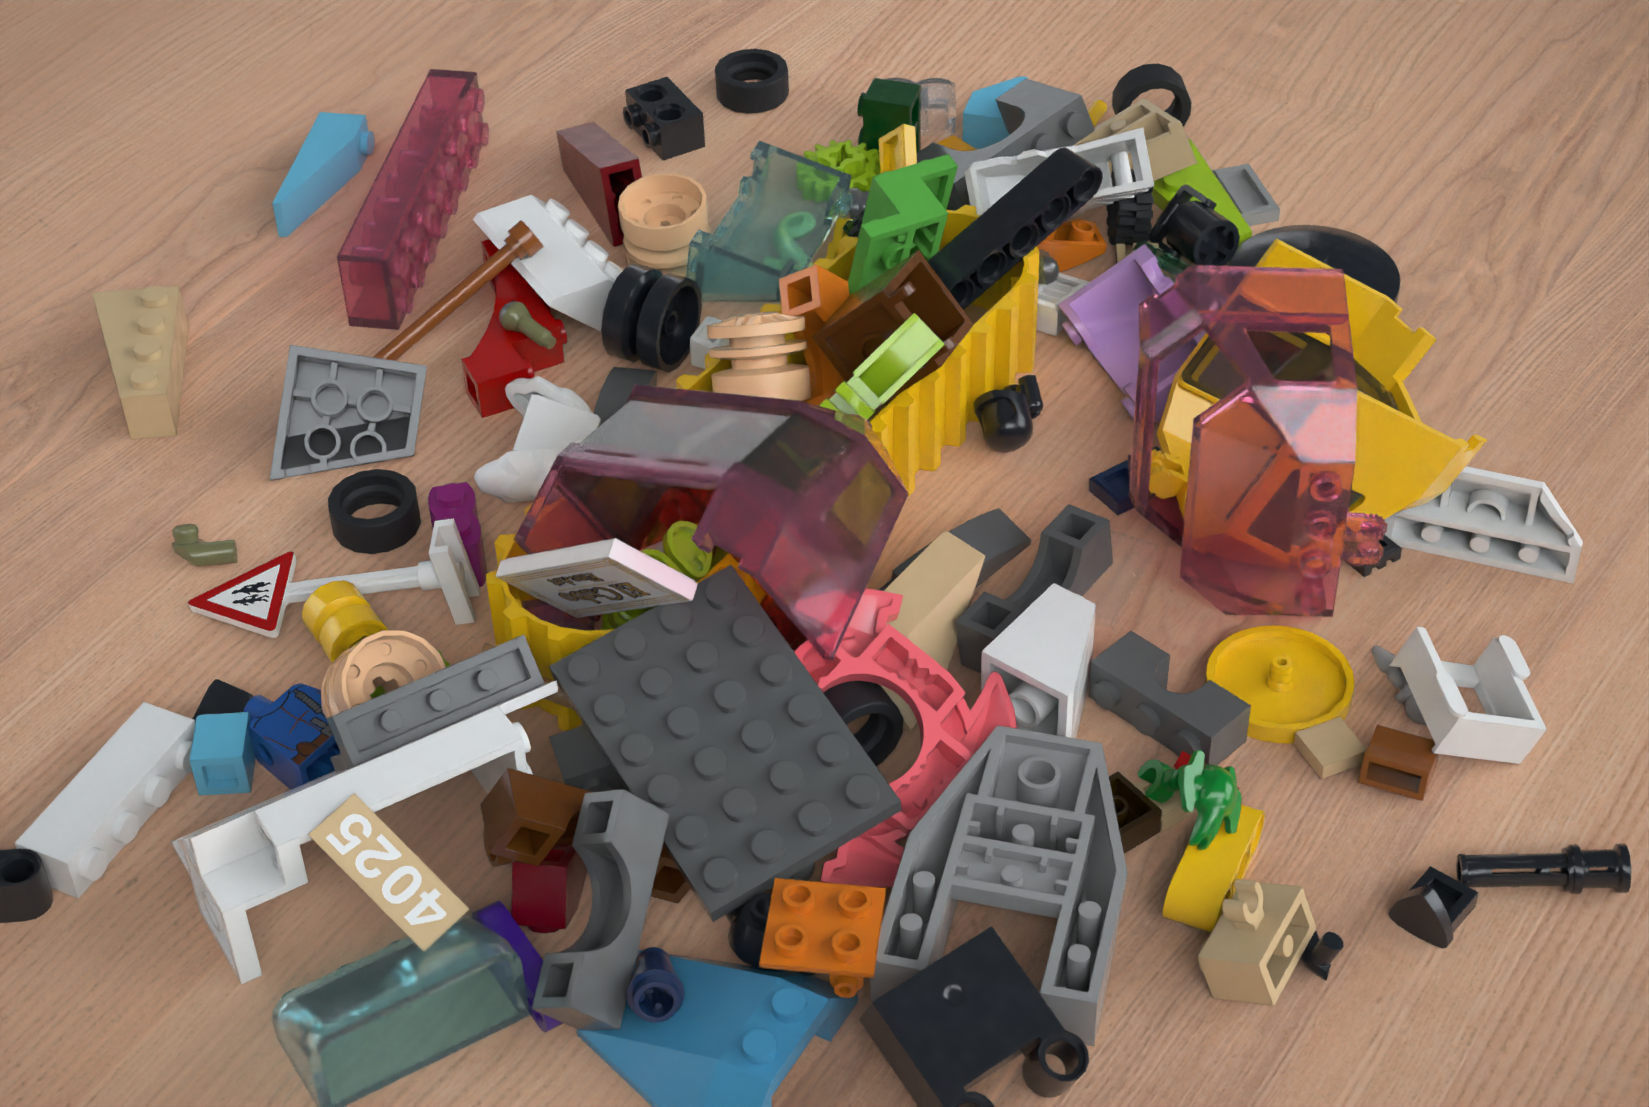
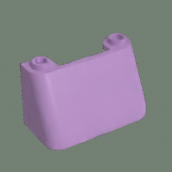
M1144 244L1058 304L1067 319L1061 326L1074 345L1077 346L1083 342L1125 395V398L1120 401L1136 423L1143 418L1150 425L1161 421L1175 374L1209 328L1182 298L1173 281L1163 275L1155 255ZM1227 340L1223 342L1198 376L1233 395H1240L1252 386Z

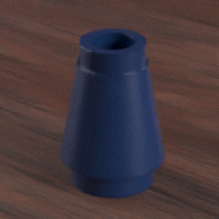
M650 947L641 951L637 956L633 975L627 990V1002L631 1010L643 1020L653 1023L663 1022L671 1018L681 1007L684 1000V988L668 954L661 948Z

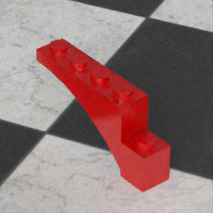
M490 239L481 241L485 262L499 249ZM511 263L489 281L496 295L493 314L487 330L476 349L469 357L461 359L466 394L482 418L514 408L506 397L505 387L511 381L517 378L531 379L535 377L534 372L565 363L563 344H566L568 339L562 321L559 318H553L550 307L537 295L531 285ZM511 301L523 303L527 307L532 319L549 330L552 336L556 338L555 346L547 349L544 346H539L521 332L506 330L499 320L502 307Z

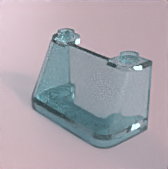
M759 140L750 156V159L754 160L752 177L743 176L740 181L739 195L715 232L710 234L698 230L690 242L686 277L697 282L701 291L702 302H781L779 279L808 268L838 218H846L854 198V195L849 193L852 175Z

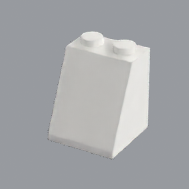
M1055 583L982 650L981 692L989 675L992 672H998L1003 678L1013 704L1017 729L1076 739L1090 684L1096 604Z

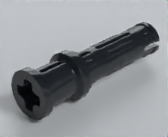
M1578 844L1562 848L1561 853L1457 855V881L1468 887L1563 886V889L1571 894H1580L1583 888H1615L1618 893H1628L1631 887V859L1626 844H1615L1613 849L1581 850ZM1595 867H1608L1606 870H1588ZM1535 868L1533 872H1491L1493 869ZM1560 868V871H1550V869Z

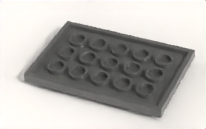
M732 565L697 583L693 601L658 605L549 666L552 677L555 681L557 680L559 688L626 790L669 813L663 846L713 922L772 888L775 878L787 879L901 811V801Z

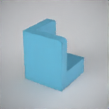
M249 712L197 716L190 764L199 796L251 793L256 758L248 731L251 722Z

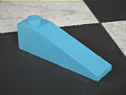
M319 113L272 202L279 237H288L361 170L367 156L372 155L374 150V134L372 131H368L366 115Z

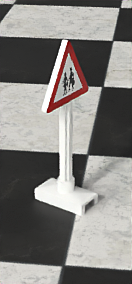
M446 519L434 522L429 549L431 560L419 562L418 566L292 583L297 559L294 552L289 551L189 600L188 605L192 612L270 638H276L280 633L286 605L306 601L320 586L332 581L344 580L353 583L361 594L421 587L423 591L442 588L456 625L475 623L476 615L469 597L479 596L480 587L454 519Z

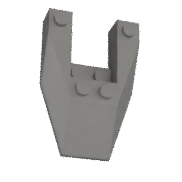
M997 725L909 833L881 924L874 978H870L871 1003L942 958L958 900L1058 918L1040 995L1066 1031L1076 1034L1085 1045H1095L1127 882V867L1102 743Z

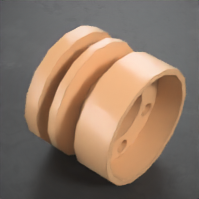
M657 173L642 177L626 187L619 197L618 211L621 229L624 233L623 244L626 250L625 258L627 265L637 263L661 271L663 276L673 273L690 279L703 273L712 261L713 246L711 229L708 225L707 195L702 185L685 175Z
M778 312L734 315L719 323L707 325L708 338H729L730 344L710 348V357L731 360L732 365L730 369L711 375L714 407L769 406L812 398L809 366L787 363L788 354L807 349L806 340H785V333L805 330L804 316H788Z
M383 630L364 638L348 650L342 652L328 667L321 685L322 710L325 717L329 718L371 700L370 694L380 686L387 693L444 669L446 666L440 653L424 638L405 630Z

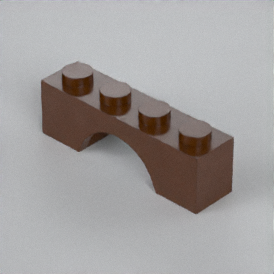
M507 768L480 804L489 853L539 866L554 846L572 845L584 794L592 792ZM663 846L651 897L678 904L691 888Z

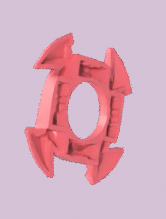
M869 588L829 589L794 599L789 607V611L794 616L819 631L818 634L800 645L794 653L823 693L833 686L851 681H867L885 686L898 694L909 705L917 719L921 738L919 755L914 765L903 776L888 783L901 801V811L834 850L836 852L835 859L824 862L822 866L820 882L893 888L905 849L897 843L908 838L909 833L997 725L1017 729L1015 710L1003 678L998 672H992L989 675L981 694L970 710L963 698L966 692L954 677L888 623L897 620L903 598L901 594Z

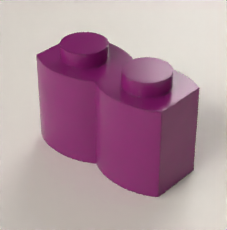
M467 482L448 483L432 487L428 496L432 529L435 521L454 519L479 587L484 586L487 565L476 497L472 487Z

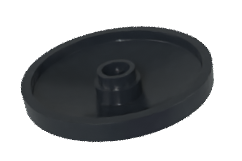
M1291 225L1273 228L1244 241L1228 263L1226 289L1230 300L1277 238L1388 296L1396 304L1398 302L1401 280L1399 270L1393 259L1372 241L1338 228L1319 225Z

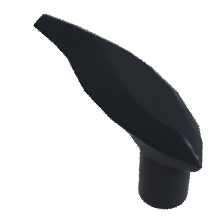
M1315 931L1300 959L1311 972L1327 981L1331 963L1344 946L1343 940L1333 932H1326L1320 939L1317 931Z

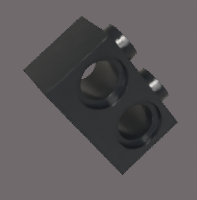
M668 77L625 90L626 106L623 107V116L627 126L630 129H634L642 138L645 146L652 148L663 161L705 147L703 113Z

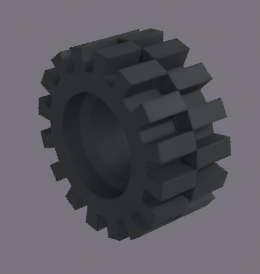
M1131 169L1132 180L1136 182L1134 169ZM1112 171L1111 179L1114 187L1116 186L1114 173ZM1153 187L1149 188L1147 192L1134 195V198L1113 201V204L1106 205V211H1108L1106 224L1108 225L1107 234L1111 245H1133V243H1142V246L1144 244L1147 245V241L1150 238L1149 232L1152 229Z

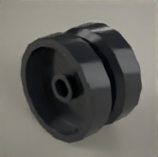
M637 263L627 266L616 278L603 310L601 333L602 343L607 354L631 362L641 360L643 365L668 373L677 369L687 358L690 352V338L700 325L702 299L697 282L673 273L663 276L661 271Z

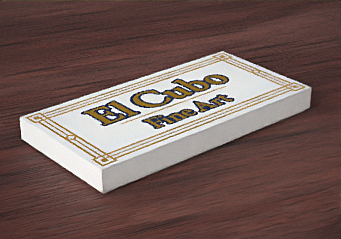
M616 538L501 560L495 576L576 618L693 601L698 585L695 583V580Z

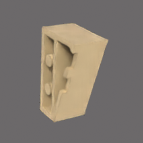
M1145 98L1096 126L1092 133L1073 145L1078 146L1143 128L1153 181L1197 163L1181 121ZM1130 152L1128 153L1130 169H1134ZM1109 161L1108 163H1109V169H1110V174H1111L1112 171H1113V168H1112V162Z

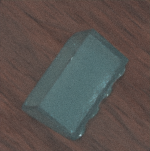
M464 914L425 952L410 937L394 941L387 947L360 960L343 965L336 971L300 988L288 991L276 1004L272 1012V1022L280 1045L316 1106L344 1107L530 1016L520 957L508 940L475 918Z

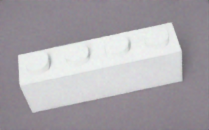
M143 702L15 842L16 849H30L37 852L41 857L51 888L79 899L93 881L98 880L103 875L107 865L121 849L133 841L139 829L157 808L162 807L167 802L171 792L188 773L192 772L190 754L195 720Z

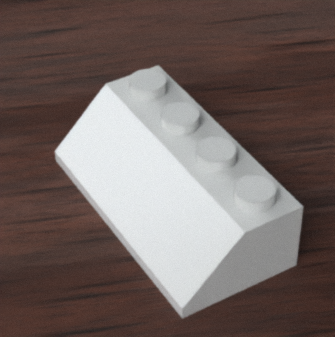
M529 195L476 214L473 221L499 250L506 245L504 240L510 235L508 230L522 220L544 247L531 258L528 255L522 260L517 257L511 264L548 306L601 332L603 310L608 294L623 269L613 262L606 260L609 253L597 243L586 239L590 233L579 223L567 218L570 214L568 209L554 199L550 198L546 203L533 195Z

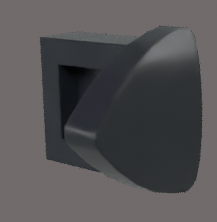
M1430 866L1413 887L1397 900L1389 911V917L1398 926L1412 935L1434 946L1445 949L1453 941L1454 931L1476 907L1479 892Z

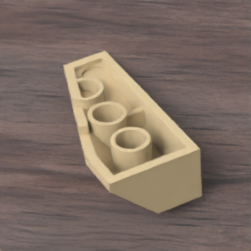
M944 530L884 591L903 595L897 620L888 623L948 671L952 655L958 643L955 621L970 606L985 561V555L947 530ZM880 685L900 710L904 718L903 729L912 733L918 725L913 711L898 694Z

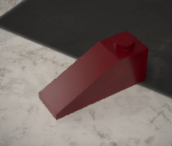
M572 845L554 846L539 866L513 860L511 915L518 925L528 926L530 931L536 933H553L567 928L578 909L588 871L582 858Z

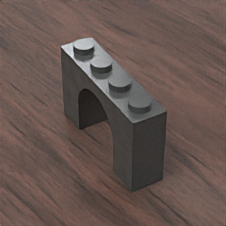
M1024 79L995 99L1007 130L1011 135L993 145L972 151H957L932 142L917 153V163L947 154L952 157L958 168L946 210L956 211L964 205H970L964 173L972 163L1001 156H1018L1022 152L1032 149L1043 151L1073 146L1092 133L1095 129L1082 95Z

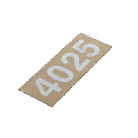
M355 793L308 834L423 952L469 910Z

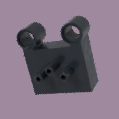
M992 926L873 1001L859 1019L918 1107H994V1104L986 1096L967 1090L1022 1053L1025 1056L1022 1065L1023 1078L1027 1086L1035 1094L1042 1097L1054 1098L1063 1094L1086 1072L1089 1064V1052L1085 1043L1076 1034L1064 1029ZM1045 1054L1057 1056L1062 1061L1065 1067V1075L1054 1072L1048 1066Z

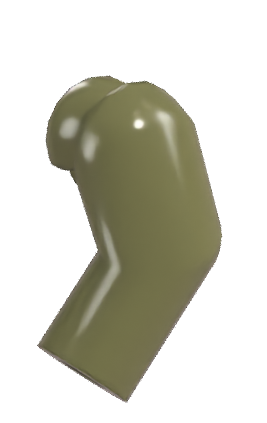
M182 524L174 527L172 533L175 542L171 543L173 550L192 565L210 566L237 563L235 540L205 542L198 538L199 531L195 524Z

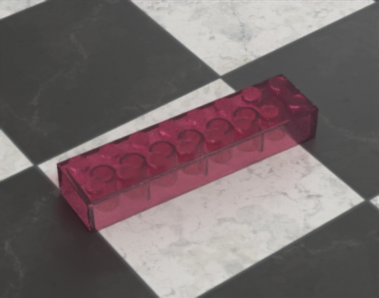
M429 70L337 255L349 326L399 330L406 313L410 314L412 312L415 293L418 288H422L424 285L425 271L429 263L435 261L439 240L446 237L449 218L457 212L459 196L462 191L465 192L468 188L469 174L472 169H476L478 166L479 152L482 146H487L489 126L487 122H483L482 118L485 94L484 90L478 87L477 72Z

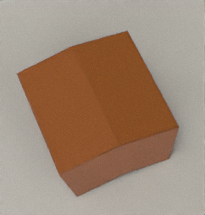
M1377 725L1363 757L1358 783L1423 801L1439 754L1432 752V748L1435 745L1434 740Z

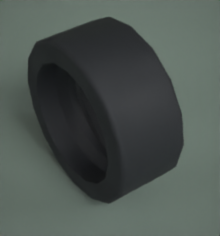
M743 49L735 51L721 58L715 67L717 100L724 107L735 112L761 113L769 111L784 103L789 95L787 62L780 55L769 50ZM744 80H762L758 82H743Z
M1159 63L1144 64L1130 70L1118 81L1112 93V107L1115 115L1130 107L1140 94L1151 89H1166L1173 92L1174 99L1165 112L1181 121L1183 127L1185 126L1191 115L1192 102L1181 75L1172 67Z
M373 469L350 475L333 487L328 497V509L333 535L341 546L354 552L376 554L394 550L405 545L413 538L421 524L415 485L408 477L392 470ZM389 504L398 507L393 512L378 518L364 519L351 516L355 511L368 505Z
M867 681L845 682L825 691L824 695L846 725L856 718L870 714L867 722L854 736L876 767L883 763L896 748L903 734L904 722L900 710L879 684Z

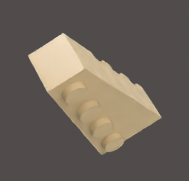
M151 286L145 289L92 293L131 439L176 436L189 330L180 287Z

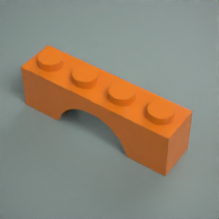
M817 264L779 279L782 314L804 316L805 330L792 333L796 339L807 341V349L802 351L806 364L809 366L812 398L791 406L793 431L795 432L802 426L800 423L810 414L814 415L819 410L818 406L826 398H831L836 393L835 389L845 381L812 337L849 297V286L846 280ZM863 421L857 426L858 429L849 438L846 437L842 442H840L841 446L833 454L830 455L829 453L823 459V463H826L837 451H839L852 437H854L863 428Z

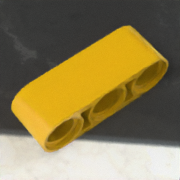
M1241 804L1240 818L1234 834H1228L1225 831V821L1223 819L1217 835L1206 850H1199L1198 845L1190 846L1188 844L1166 894L1163 907L1164 918L1212 933L1221 917L1223 901L1233 897L1236 892L1234 882L1236 879L1243 880L1255 853L1264 825V811Z

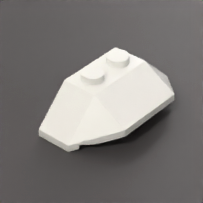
M1467 466L1445 492L1426 504L1396 512L1384 519L1382 533L1400 547L1573 584L1583 544L1582 539L1544 482Z

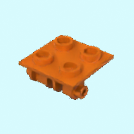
M775 878L759 968L829 974V981L836 995L842 998L855 996L856 992L863 987L864 977L874 978L886 888Z

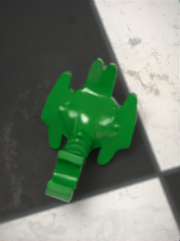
M1195 750L1188 764L1180 766L1178 770L1157 759L1145 762L1137 774L1139 778L1152 784L1145 791L1147 797L1162 804L1172 797L1175 790H1179L1183 810L1187 813L1193 812L1195 807L1198 811L1189 839L1190 846L1198 845L1199 850H1206L1217 835L1223 819L1225 821V831L1228 834L1236 832L1241 812L1242 795L1237 788L1235 769L1232 766L1222 768L1218 765L1204 764L1205 754L1202 750Z

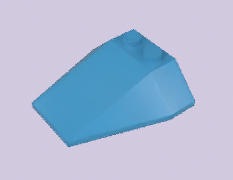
M668 954L684 988L683 1003L671 1018L658 1023L645 1021L631 1010L626 1000V1007L619 1030H576L577 1035L652 1107H772V1095L814 1035L831 1042L858 1003V995L856 994L851 998H842L835 994L834 988L829 982L813 975L805 976L793 971L756 968L750 965Z

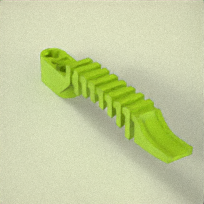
M915 313L853 372L854 376L848 382L846 380L843 381L835 389L836 393L831 398H826L818 406L819 410L814 415L810 414L800 423L802 426L796 432L792 431L783 440L785 443L779 449L775 448L766 456L767 460L762 465H757L748 474L750 477L745 482L741 481L730 491L732 494L727 499H722L696 523L716 543L717 551L714 558H712L709 571L755 529L754 526L758 522L761 523L772 513L771 509L776 504L779 506L789 496L788 493L794 487H799L807 479L805 476L811 471L814 472L824 462L823 459L829 453L830 455L833 454L841 446L840 442L846 437L849 438L858 429L857 426L863 420L867 421L876 412L875 409L881 403L884 404L945 345Z

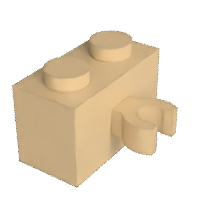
M1236 879L1234 882L1236 892L1231 899L1223 901L1221 917L1208 940L1204 941L1200 947L1198 955L1199 968L1204 973L1213 998L1274 1006L1317 927L1303 887Z

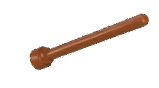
M520 220L508 230L510 235L504 240L506 245L373 357L396 361L517 257L520 260L527 255L531 258L544 246L529 227Z

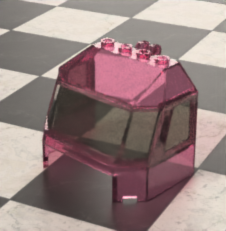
M635 385L621 409L582 442H571L557 455L514 538V541L527 554L614 538L640 551L673 485L706 490L714 489L715 492L691 540L699 549L709 554L714 545L741 558L737 568L755 577L819 654L827 660L834 659L909 495L886 447L873 431L869 421L859 415L847 414L799 400ZM602 614L587 617L591 621L599 622Z

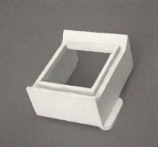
M1416 627L1389 665L1401 668L1435 742L1432 748V752L1435 754L1521 764L1547 730L1523 682L1530 675V670L1516 642L1508 636L1501 635L1499 638H1493L1475 664L1467 665L1441 661L1426 628ZM1457 686L1474 688L1486 714L1468 712Z

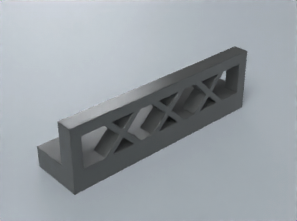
M522 635L326 718L341 752L330 757L335 771L339 772L360 765L545 684L525 636Z

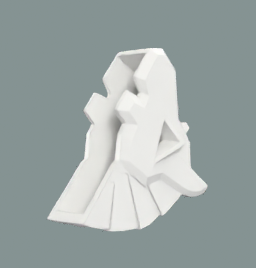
M1143 128L1078 146L1059 147L1068 148L1099 167L1103 174L1098 192L1068 220L1081 216L1088 209L1113 204V201L1134 198V195L1147 192L1149 188L1154 187ZM1059 148L1043 151L1032 149L1024 151L1018 156H1001L972 163L964 174L970 205L976 206L977 215H982ZM1130 152H1131V157H1132V162H1133V168H1134V173H1135L1136 182H1133V180H1132L1131 169H1130V164H1129V159H1128V153H1130ZM1109 161L1112 162V168H1113V173H1114V178H1115V183H1116V186H1114V187H1113V184H1112V179H1111V174H1110V169H1109V163H1108Z

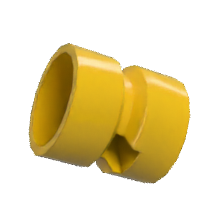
M344 580L332 581L320 586L309 596L303 606V623L316 641L322 645L323 651L332 663L342 652L348 650L364 638L383 630H388L353 583Z

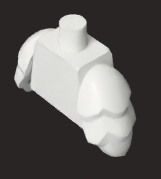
M540 376L531 379L517 378L505 387L506 397L523 417L513 451L506 452L499 459L479 468L474 475V479L481 492L498 497L504 503L533 501L542 504L553 501L557 497L556 482L563 476L579 478L588 471L587 456L593 450L610 452L617 445L598 441L601 419L597 414L592 413L588 404L573 390L558 387Z

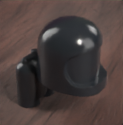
M1025 375L1018 379L1019 385H1009L1003 388V390L986 392L974 401V410L983 430V438L992 449L1001 452L1015 451L1026 445L1033 434L1032 420L1038 417L1043 410V401L1035 375Z

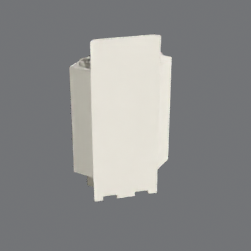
M557 680L531 689L360 765L339 772H331L170 842L191 877L200 913L241 984L243 985L262 976L246 910L309 883L300 845L313 840L308 835L354 793L373 812H376L471 770L487 794L507 768L533 775L525 753L531 751L528 736L519 722L511 723L505 714L558 692Z

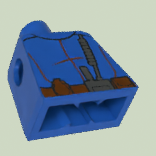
M300 683L290 687L274 702L262 695H256L248 701L243 712H249L251 722L248 731L254 756L259 764L290 790L335 771L330 757L341 752L322 710L321 690Z

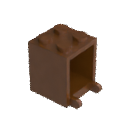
M917 250L850 295L812 338L842 378L848 382L854 376L853 372L915 313L945 345L888 399L890 400L939 369L974 324L921 252Z

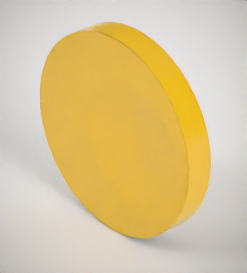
M1280 625L1252 627L1241 630L1224 639L1213 650L1208 659L1205 683L1211 680L1251 705L1248 737L1280 744L1294 743L1295 734L1298 731L1337 717L1345 720L1351 708L1355 683L1351 665L1343 653L1332 643L1309 631Z

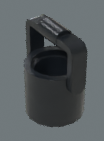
M1186 184L1179 188L1157 219L1149 233V241L1158 243L1161 250L1178 261L1183 256L1202 270L1214 271L1225 266L1234 257L1238 249L1240 236L1235 224L1214 210L1217 206L1215 202ZM1194 196L1195 198H1197V199L1200 200L1201 202L1196 201V200H1195V201H1190V199ZM1164 237L1166 238V242L1168 245L1163 243Z

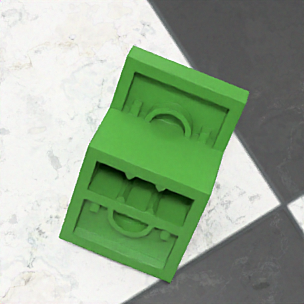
M949 154L930 160H923L917 164L893 171H885L872 177L848 280L849 293L851 295L917 250L921 252L927 261L938 253L948 217L946 209L958 165Z

